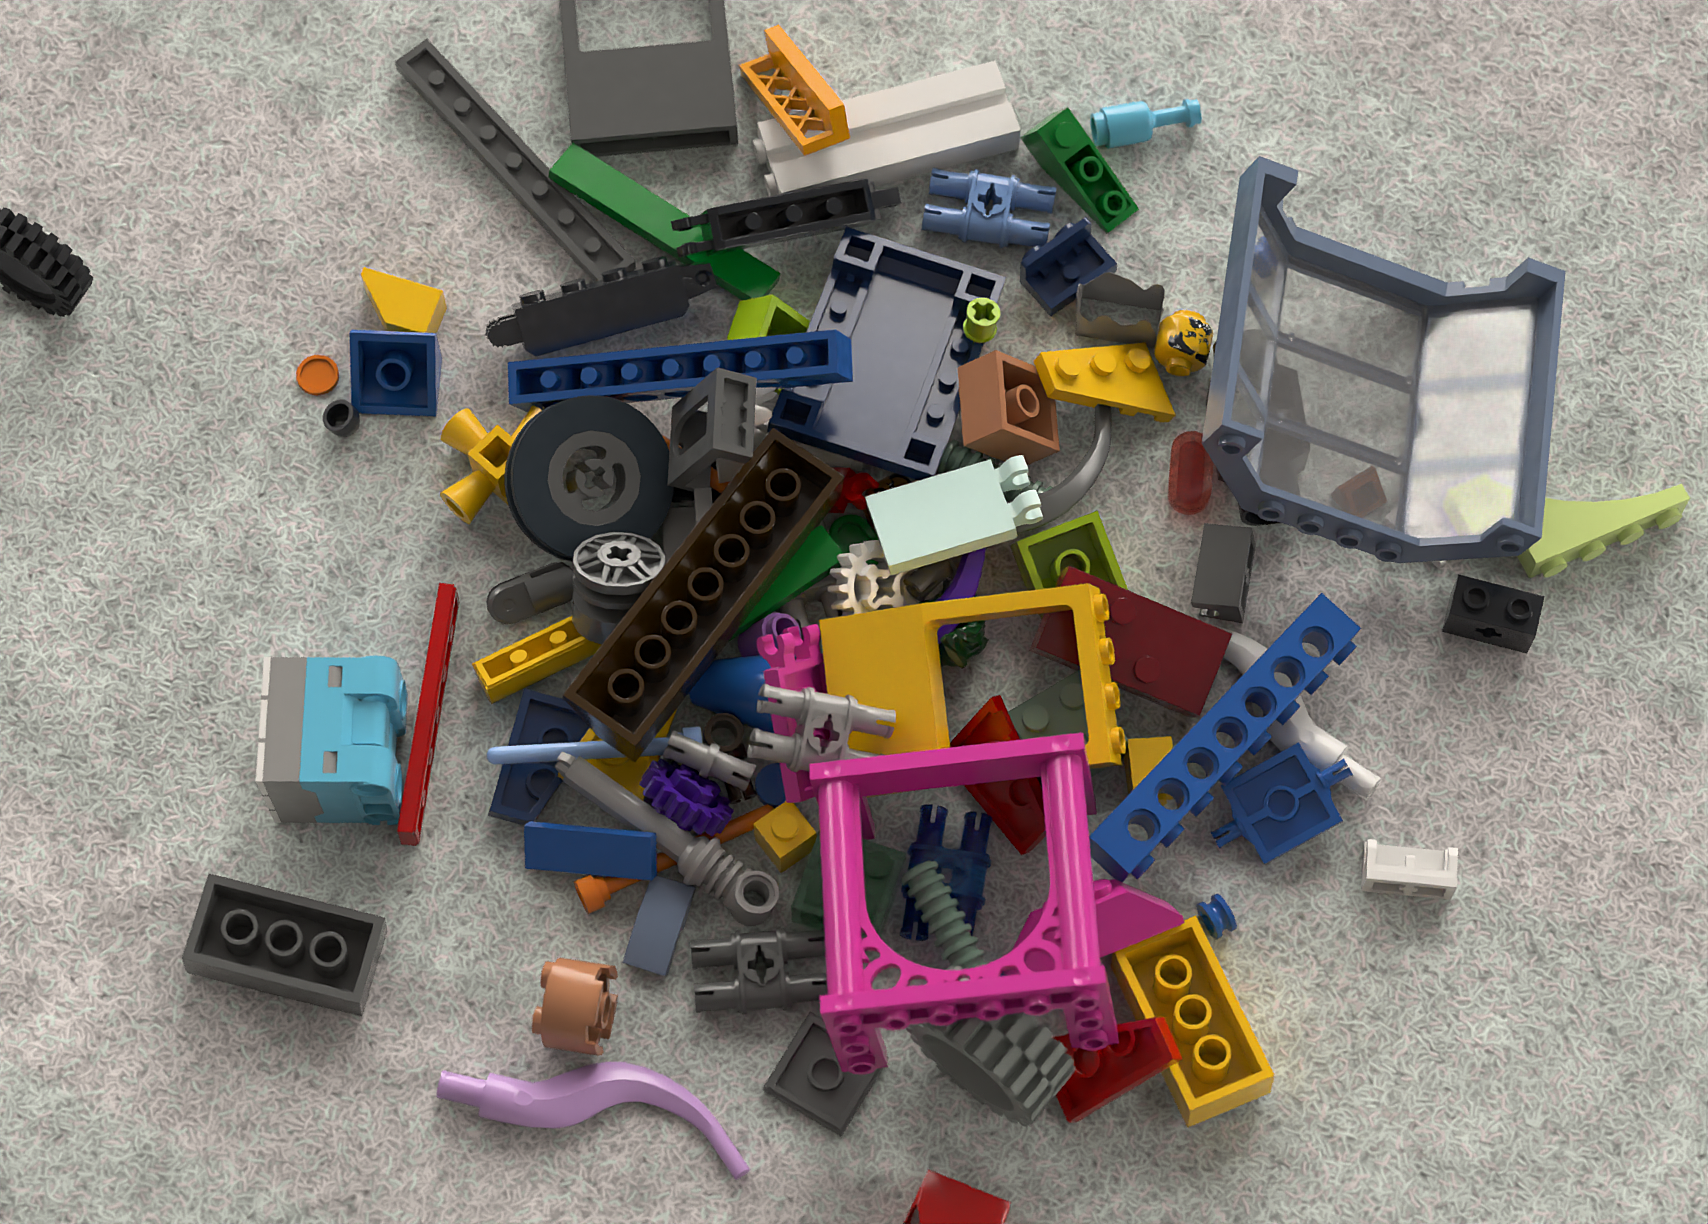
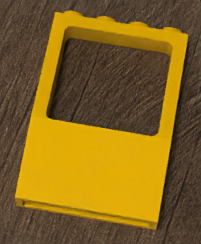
M1080 584L921 603L819 620L827 694L844 698L847 695H851L857 699L858 704L886 710L892 709L896 713L895 723L876 720L877 724L894 727L889 739L852 730L847 743L849 748L885 755L950 748L937 631L941 626L1073 610L1089 735L1088 743L1085 745L1089 767L1094 769L1122 765L1120 754L1126 752V741L1122 727H1117L1115 709L1120 708V694L1116 682L1111 683L1109 665L1114 664L1115 653L1111 639L1106 638L1104 621L1109 619V606L1105 594H1100V589L1091 584ZM889 794L866 796V798H868V797H875V796H882V795H889Z

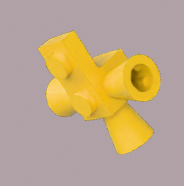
M532 406L512 435L508 434L498 424L488 433L468 408L459 411L447 422L441 433V441L467 455L473 473L440 492V496L448 508L463 522L470 524L492 492L508 505L504 485L508 453L518 433L531 418L542 411L540 408Z

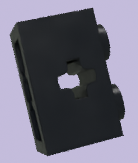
M1458 574L1450 594L1442 632L1527 654L1537 633L1545 596Z

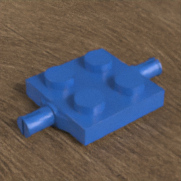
M1298 742L1233 778L1226 786L1220 785L1231 804L1234 820L1211 831L1214 839L1230 832L1215 841L1219 849L1243 835L1245 839L1254 845L1264 865L1342 823L1343 820L1332 802L1329 787L1353 775L1349 767L1333 775L1348 766L1345 759L1343 758L1341 761L1320 772L1308 760Z

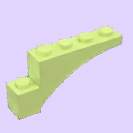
M1487 475L1449 491L1443 508L1458 536L1481 535L1502 517L1512 520L1515 490L1492 483ZM1679 484L1653 494L1623 500L1587 502L1545 498L1542 538L1517 557L1529 578L1541 573L1545 578L1554 576L1568 566L1567 562L1579 557L1583 561H1589L1598 557L1606 550L1605 546L1617 541L1621 545L1632 543L1644 534L1643 530L1655 525L1659 529L1672 526L1682 518V512L1690 497L1683 485Z

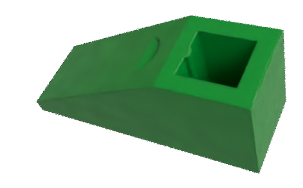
M1069 107L1050 114L1020 137L1039 166L1106 234L1139 210Z

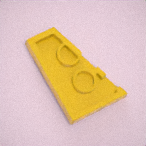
M1146 343L1041 352L1033 361L1048 398L1095 408L1097 404L1119 408L1120 414L1135 416L1137 412L1153 415L1154 421L1170 422L1176 416Z

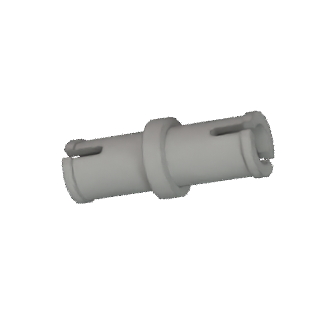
M676 731L672 732L668 746L665 748L662 756L700 771L698 776L707 779L710 775L736 786L742 791H746L756 768L755 764H749L719 751L720 746L712 743L709 747L678 734Z

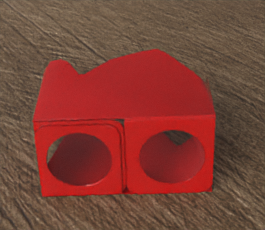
M928 1169L903 1224H911L916 1206L918 1208L920 1224H1005L1011 1202Z

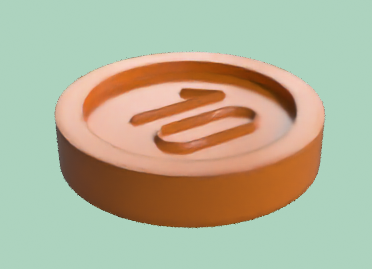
M313 355L307 357L299 364L296 371V379L304 392L310 395H324L333 390L337 385L339 370L331 358L324 355Z

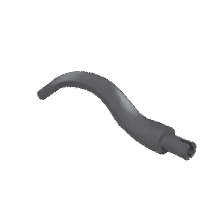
M1096 405L1094 438L1086 455L1073 472L1060 484L1038 494L1043 520L1034 524L1017 526V535L1056 520L1076 505L1094 485L1105 465L1110 450L1112 406ZM962 555L919 567L904 579L903 582L906 585V590L916 600L923 601L947 577L953 579Z

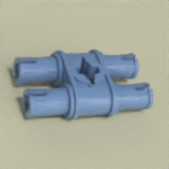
M937 168L932 169L929 194L965 199V203L968 205L967 207L964 206L963 210L926 203L922 230L959 235L958 239L962 240V242L973 240L999 244V248L1008 247L1009 243L1031 247L1037 245L1042 247L1047 243L1050 223L1013 218V214H1010V212L1015 211V207L1052 214L1056 187L1020 182V178H1016V175H1012L1009 178L979 173L978 169L970 170L969 174ZM993 200L992 210H990L989 215H985L986 205H989V201Z

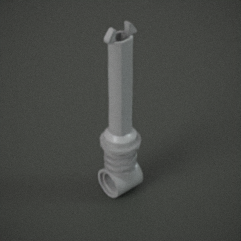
M565 752L558 756L557 760L559 762L555 765V768L564 777L563 782L632 831L656 833V848L677 862L678 873L684 876L683 883L685 885L695 884L700 888L705 884L704 891L708 894L712 890L715 891L713 898L716 900L723 897L724 901L722 904L729 908L732 917L738 923L745 926H757L764 923L770 917L779 898V888L776 881L769 874L763 871H753L749 867L743 871L742 867L744 864L741 861L734 864L732 863L735 858L731 854L727 858L723 856L725 850L721 848L720 840L717 837L712 838V840L705 836L694 838L579 756L576 759ZM747 891L759 893L763 897L764 905L752 906L748 904L744 899L743 893Z

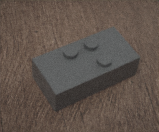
M208 873L183 952L182 961L186 973L363 1016L387 934L385 917Z

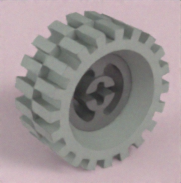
M951 966L947 970H963V968ZM962 978V979H960L959 981L969 980V979H968V978ZM1024 1012L1004 1014L1003 1017L990 1021L981 1020L976 1017L957 1019L954 1023L943 1026L920 1023L911 1024L906 1028V1031L911 1033L910 1037L913 1042L922 1047L921 1051L927 1058L934 1060L937 1063L936 1067L943 1074H948L955 1080L954 1083L963 1090L966 1089L982 1105L984 1103L987 1104L997 1115L1002 1117L1004 1114L1010 1122L1015 1124L1019 1122L1025 1127L1032 1125L1075 1071V1066L1072 1065L1074 1061L1071 1056L1065 1053L1066 1048L1063 1044L1052 1038L1053 1033L1046 1026L1040 1025L1035 1020V1015H1028Z

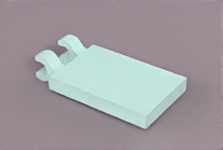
M1023 455L1007 459L997 469H994L990 459L866 496L867 507L890 575L892 576L1016 539L1017 526L1034 524L1043 520L1040 510L1041 502L1036 490L1025 491L1008 504L1003 492L1023 489L1030 485L1027 475L1029 471Z

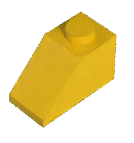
M363 267L361 277L365 292L385 331L437 334L447 310L443 290Z

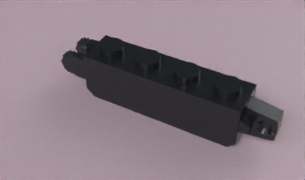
M859 179L707 209L696 216L671 221L673 231L678 232L689 231L697 227H701L704 241L688 242L680 247H676L678 257L702 253L712 256L845 230L846 227L857 228L866 226L881 219V209L895 207L901 204L898 187L875 191L874 182H868V179Z
M661 256L642 262L643 269L627 273L625 267L608 270L601 273L602 280L586 284L584 278L565 282L560 285L561 291L545 295L544 290L531 291L520 295L519 303L511 304L512 314L489 321L484 335L487 336L486 338L489 339L493 347L496 346L498 348L501 346L503 348L504 345L511 346L522 343L527 352L537 357L682 317L690 306L689 299L716 288L713 269L708 261L679 265L676 261L668 262L666 256Z

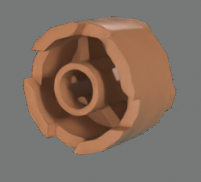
M557 958L555 962H545L540 980L541 988L545 989L542 1007L537 1006L535 1008L532 1018V1033L541 1035L545 1048L596 1056L603 1054V1046H599L600 1038L610 1039L617 1008L618 994L609 992V979L616 980L618 977L616 967L614 965L568 958Z

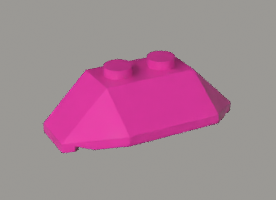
M1114 878L1111 880L1099 879L1093 881L1100 958L1185 923L1182 914L1167 901ZM1047 901L1043 903L1042 908L1030 912L1012 950L1018 947L1034 930L1042 917ZM1059 911L1056 912L1054 917H1059ZM1057 930L1044 935L1043 940L1050 941L1059 948L1062 947L1061 942L1055 943L1054 940ZM1033 952L1025 958L1026 966L1034 973L1053 971L1055 968L1054 961L1044 953ZM1011 969L1004 971L1003 974L1004 976L1018 975L1019 972Z

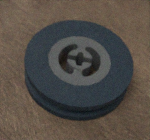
M578 396L549 406L539 412L524 425L516 436L508 453L505 466L504 485L506 498L512 516L519 528L543 551L573 562L574 551L583 541L595 535L624 532L650 539L666 518L674 492V487L668 486L669 449L659 430L648 417L633 406L605 396ZM579 449L595 451L597 454L596 459L593 458L576 463L574 466L577 469L566 474L567 492L562 479L564 466L569 457ZM611 468H613L616 476V486L609 503L598 511L585 509L582 505L583 500L586 501L604 496L605 493L602 490L612 487L614 475ZM593 471L595 476L592 482L595 486L586 488L584 483L587 477L584 473Z

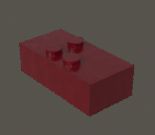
M1068 566L1062 569L1055 587L1091 584L1099 588L1100 594L1104 593L1107 598L1109 619L1104 621L1106 638L1111 639L1115 653V662L1113 665H1109L1111 683L1116 682L1118 688L1190 718L1200 716L1232 633L1074 567ZM1073 610L1044 613L1029 651L1078 671L1080 663Z

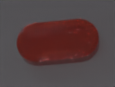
M1187 431L1178 435L1172 443L1170 452L1167 497L1172 508L1185 515H1194L1202 512L1209 504L1212 492L1213 461L1202 445L1203 433L1197 431Z

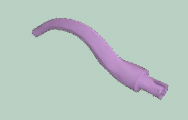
M602 1062L586 1065L537 1082L515 1079L494 1073H489L487 1080L443 1070L438 1083L437 1098L478 1107L479 1117L525 1127L563 1128L573 1126L606 1108L624 1102H642L655 1105L682 1117L699 1129L710 1141L735 1180L750 1171V1168L718 1120L707 1107L683 1086L646 1067L626 1062Z

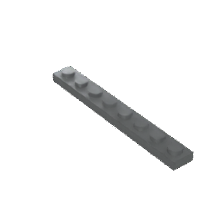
M425 39L395 61L397 71L593 282L602 280L601 273L608 270L625 267L628 273L636 269L634 258L574 194L548 178L550 169L428 39Z

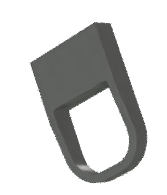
M559 0L571 144L572 142L595 157L738 144L724 0H708L712 33L711 40L584 52L580 51L576 0Z

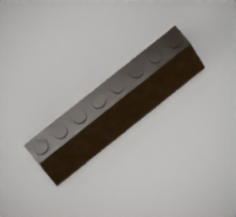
M772 428L753 452V458L742 466L563 693V699L600 739L633 762H636L733 637L807 537L818 527L839 500L845 476Z

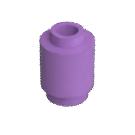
M771 613L755 622L738 637V648L741 656L760 655L757 649V638L768 634L773 635L774 645L778 649L776 636L783 634V629L792 626H798L801 637L797 621L788 614Z

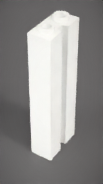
M996 60L842 100L845 106L850 139L806 156L802 154L775 118L758 122V139L752 140L758 164L766 163L769 172L768 175H764L768 196L859 179H868V182H874V186L877 187L930 173L933 168L941 170L1019 149L1021 129L1012 104L1008 102L1006 97V87ZM800 111L789 115L805 116L807 111ZM808 130L805 137L810 138L825 131Z

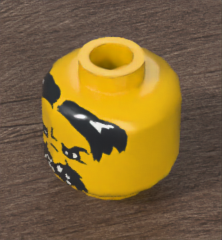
M1190 310L1175 311L1173 315L1167 316L1160 323L1154 356L1168 373L1175 376H1188L1191 372L1199 371L1206 366L1213 338V330L1205 322V318L1201 314Z

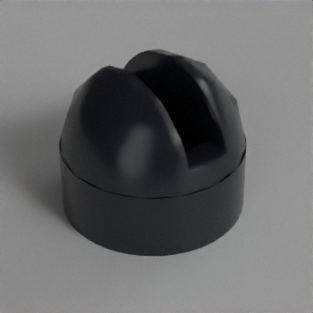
M343 399L335 400L324 410L323 424L333 434L340 437H348L358 430L360 414L348 401ZM336 422H345L344 424L336 425Z

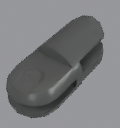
M554 562L499 583L491 589L487 596V610L497 622L513 624L566 604L573 599L574 572L564 562Z

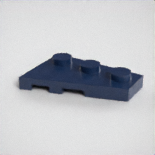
M524 688L508 746L580 742L590 727L564 699ZM559 761L502 764L488 816L520 825H526L529 821L535 822L563 782L558 777V771L555 768Z

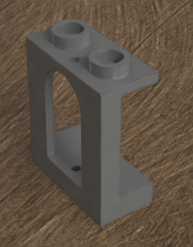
M716 368L672 406L668 486L694 492V489L710 488L711 464L718 458L746 464L753 458L756 377ZM708 401L707 412L699 411L698 409Z

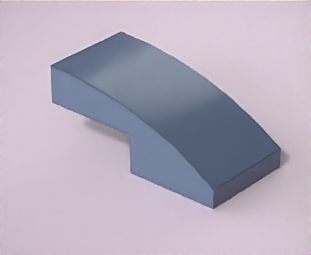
M659 875L652 881L650 880L622 963L663 976L668 975L680 933L683 931L696 890L695 886H687L682 882Z

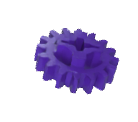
M660 759L658 762L653 760L642 776L639 785L645 788L643 791L644 796L654 800L652 803L654 809L659 814L665 815V817L675 822L678 828L685 831L694 829L697 834H702L705 831L710 836H714L716 832L721 834L732 818L731 815L734 809L728 806L730 803L729 799L719 795L721 792L719 785L715 781L698 776L699 772L684 764L680 766L676 761H672L669 764L664 759Z

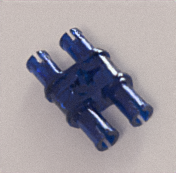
M933 804L921 805L916 841L912 842L907 849V853L910 856L907 871L926 861H936L939 866L936 869L938 874L942 873L943 868L951 869L952 878L950 883L943 882L944 886H950L952 892L949 895L951 899H957L959 904L956 908L958 911L964 912L965 918L963 922L965 924L970 923L972 930L969 933L971 936H974L977 911L981 910L986 903L983 893L987 869L992 864L990 855L986 852L993 818L986 813H981L979 830H975L977 812H966L964 814L960 849H949L942 846L946 819L949 813L948 809L937 805L935 822L931 823ZM902 885L901 892L906 899L902 928L899 934L901 937L911 940L913 924L917 922L918 928L915 941H926L929 938L927 931L929 923L922 922L921 916L923 912L922 910L915 909L914 904L917 902L915 897L910 898L907 894L910 890L909 886Z

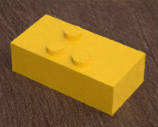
M1196 915L1184 920V924L1113 952L1111 969L1135 1020L1164 1017L1183 1059L1162 1071L1161 1074L1187 1128L1270 1094L1275 1077Z

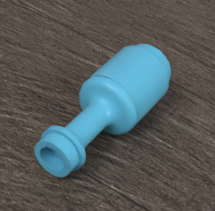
M1183 99L1182 106L1156 111L1149 110L1148 105L1144 101H1136L1102 107L1098 113L1090 115L1093 141L1096 146L1105 145L1107 149L1147 142L1152 138L1153 129L1156 127L1185 122L1186 126L1191 128L1196 124H1201L1202 121L1201 108L1197 99Z

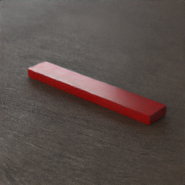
M439 583L397 828L402 845L417 846L420 843L460 603L457 588L454 584Z

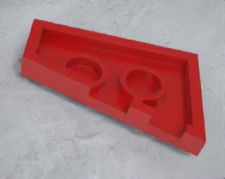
M1001 695L991 697L950 742V748L1020 740ZM1037 777L964 785L1021 855L1031 852L1046 836L1043 790Z
M1153 1017L1116 1024L1118 1043L1108 1044L1099 1050H1085L1081 1047L1072 1048L1069 1033L1052 1037L1063 1044L1066 1048L1065 1053L1072 1057L1074 1061L1072 1065L1075 1066L1074 1073L1056 1094L1068 1123L1082 1120L1183 1059L1164 1017Z

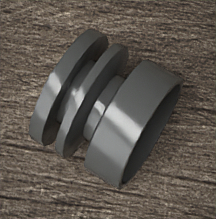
M610 532L595 535L583 541L577 547L573 556L574 592L572 599V622L579 634L591 642L601 645L604 643L664 567L665 555L659 545L649 538L637 534Z

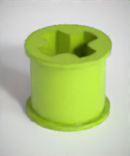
M988 298L972 300L967 307V318L963 324V331L974 342H988L996 335V323L1001 315L1000 308L993 300Z

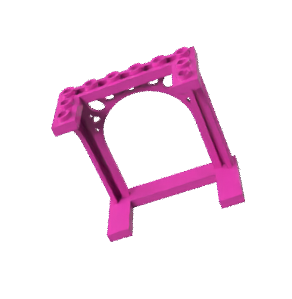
M1083 733L809 764L810 782L819 806L827 995L820 996V1011L842 1072L864 1075L872 1073L878 1068L888 1067L887 1049L880 1028L896 1031L905 1029L911 1024L920 1023L943 1026L952 1024L957 1019L976 1017L981 1020L990 1021L999 1019L1004 1014L1023 1012L1036 1016L1049 1013L1052 1009L1063 1008L1072 1048L1081 1047L1085 1050H1099L1108 1044L1118 1043L1117 1025L1105 966H1101L1087 821V815L1097 814ZM1041 776L1050 889L1042 917L1030 935L1005 956L988 964L963 970H940L918 965L903 958L888 947L873 928L866 908L862 841L875 839L874 821L866 796ZM1057 911H1059L1058 918L1054 917ZM1057 930L1054 940L1055 943L1061 942L1062 947L1059 948L1054 943L1043 940L1044 935ZM864 932L867 937L862 939V933ZM866 951L878 952L880 958L870 963L866 956ZM1033 952L1044 953L1054 961L1055 968L1053 971L1034 973L1026 966L1025 958ZM869 963V965L864 969L863 964ZM887 968H897L901 971L900 979L893 988L873 990L874 979L880 972ZM1015 969L1019 972L1018 975L1000 976L1006 970ZM962 978H968V979H969V980L959 981V980L962 979ZM922 979L927 982L926 985L909 986L913 980Z

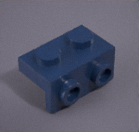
M1087 217L1076 224H1066L1057 232L1054 239L1042 247L1040 245L1034 246L1021 260L1019 282L1050 317L1077 299L1079 283L1086 285L1106 272H1117V262L1091 235L1092 223Z

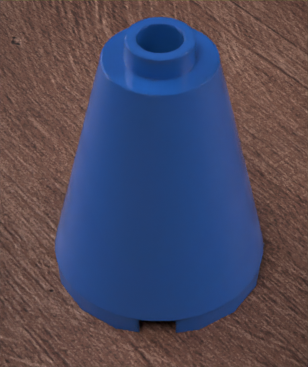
M761 655L715 659L688 693L694 705L716 714H732L743 725L759 729L760 731L774 733L771 714L757 712V700L769 702L768 697L759 696L762 684H765L763 671L771 668L770 664Z

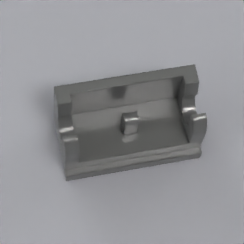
M1204 523L1191 599L1192 607L1200 608L1199 616L1243 624L1256 548L1252 527Z

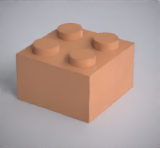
M994 350L958 367L962 436L965 447L1004 462L1011 457L1023 455L1026 465L1060 452L1056 401L1047 397L1034 365Z

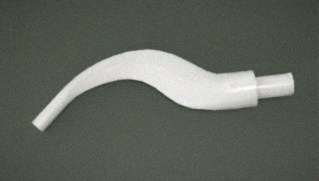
M1218 627L1232 633L1223 658L1232 663L1242 675L1267 650V648L1251 638ZM1279 672L1274 673V678L1278 684L1284 687H1292L1288 676ZM1300 695L1295 701L1301 707L1283 726L1276 720L1267 729V732L1272 736L1270 740L1281 751L1299 742L1308 760L1320 772L1344 758L1348 766L1333 775L1349 767L1353 775L1339 783L1367 801L1377 789L1381 778L1346 756L1349 747L1313 723ZM1252 703L1255 717H1263L1262 709L1257 704Z

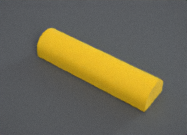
M572 616L472 663V666L488 700L493 704L594 655L601 647V644L591 642L579 634L572 622Z

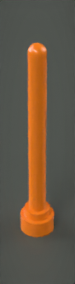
M771 805L761 806L730 820L721 834L716 832L714 836H710L704 832L695 837L705 836L710 840L717 837L721 845L754 830L753 823L775 808ZM663 852L657 853V873L677 865L676 861ZM587 875L574 881V886L587 914H590L605 907L604 902L611 899L610 894L641 880L609 876L604 878L602 876L592 877V875Z

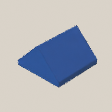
M350 330L351 404L360 414L436 417L442 367V355L437 334Z

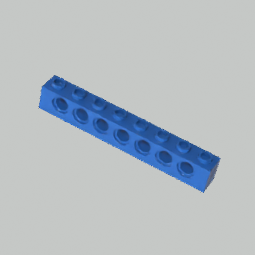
M835 329L508 362L509 405L528 412L532 406L544 410L564 400L588 395L610 397L625 403L683 398L716 368L756 377V388L777 387L776 389L853 382L851 338Z
M1321 593L1089 836L1091 858L1109 875L1120 882H1124L1130 874L1138 880L1155 862L1150 853L1160 843L1168 848L1185 830L1180 824L1181 820L1189 812L1197 817L1214 799L1209 791L1216 783L1220 781L1226 786L1243 768L1238 760L1247 751L1255 756L1271 739L1272 736L1267 732V729L1276 720L1283 726L1301 707L1295 701L1305 690L1312 695L1329 677L1323 670L1332 661L1340 666L1355 650L1357 646L1351 640L1361 628ZM1302 643L1313 644L1318 649L1320 657L1308 655L1304 651ZM1279 672L1288 676L1292 687H1284L1278 684L1274 678V673ZM1252 702L1257 704L1263 711V717L1258 718L1249 714L1245 703ZM1223 732L1231 736L1235 747L1227 748L1222 746L1217 740L1216 733ZM1187 763L1199 764L1204 769L1206 778L1198 779L1192 776L1188 771ZM1165 793L1172 796L1176 801L1177 809L1169 810L1164 808L1159 803L1158 794ZM1137 824L1143 827L1147 832L1148 840L1139 841L1134 839L1129 833L1128 825Z

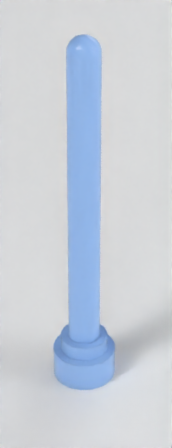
M700 726L682 727L681 732H678V734L702 743ZM670 737L654 738L641 756L663 755ZM605 741L498 746L490 748L487 752V760L495 765L558 761L557 758L562 752L570 754L576 759L580 756L584 760L622 758L626 756Z

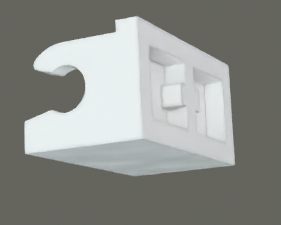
M1367 839L1363 846L1361 891L1451 900L1457 889L1458 848L1448 847V850L1439 851L1379 845L1377 840Z

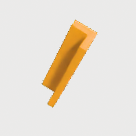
M780 25L765 29L764 33L769 54L740 64L739 69L743 79L804 156L850 139L844 103ZM772 68L776 70L772 76L756 75ZM776 89L791 91L788 96L773 95ZM792 109L807 111L805 116L789 115ZM808 130L825 131L810 138L805 137Z

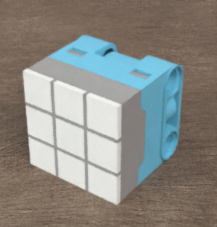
M377 655L365 657H264L255 782L275 823H367L380 825V821H387V825L398 824L403 799V779L401 765L398 764L396 759L397 737L406 734L408 692L406 682L395 659Z

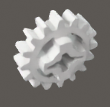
M879 540L864 541V543L850 545V553L837 556L842 567L830 570V574L837 579L836 585L829 586L828 592L837 594L838 598L831 607L832 610L842 609L844 611L842 616L917 604L914 599L909 597L910 594L903 582L915 569L891 576ZM872 559L879 563L877 565H868L866 561Z

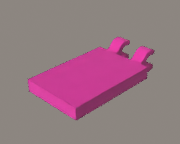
M817 624L802 627L804 640L800 638L798 626L783 629V634L776 636L778 649L774 645L772 634L757 638L758 652L771 667L763 671L765 684L801 692L803 688L812 687L815 692L827 694L824 658L819 645L821 635ZM768 697L769 702H777L776 699ZM771 714L774 733L792 737L797 725L795 719ZM823 725L822 728L814 729L813 737L819 738L820 742L822 739L829 740L830 731L824 729ZM780 763L787 803L803 802L815 797L810 782V772L803 770L791 772L785 763Z

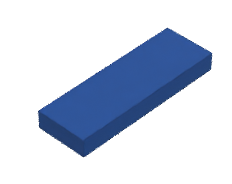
M532 821L524 825L525 869L651 881L657 876L656 833Z

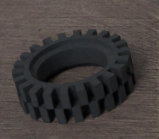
M3 207L1 210L0 208V284L3 285L2 290L8 294L12 291L17 294L18 299L24 302L28 300L32 306L38 309L42 306L48 314L54 315L56 313L59 317L71 315L93 283V276L90 275L89 267L82 265L84 261L80 256L71 254L73 249L67 244L58 243L57 240L59 238L52 232L49 235L43 232V226L34 222L32 225L28 223L26 216L20 213L15 216L11 209Z

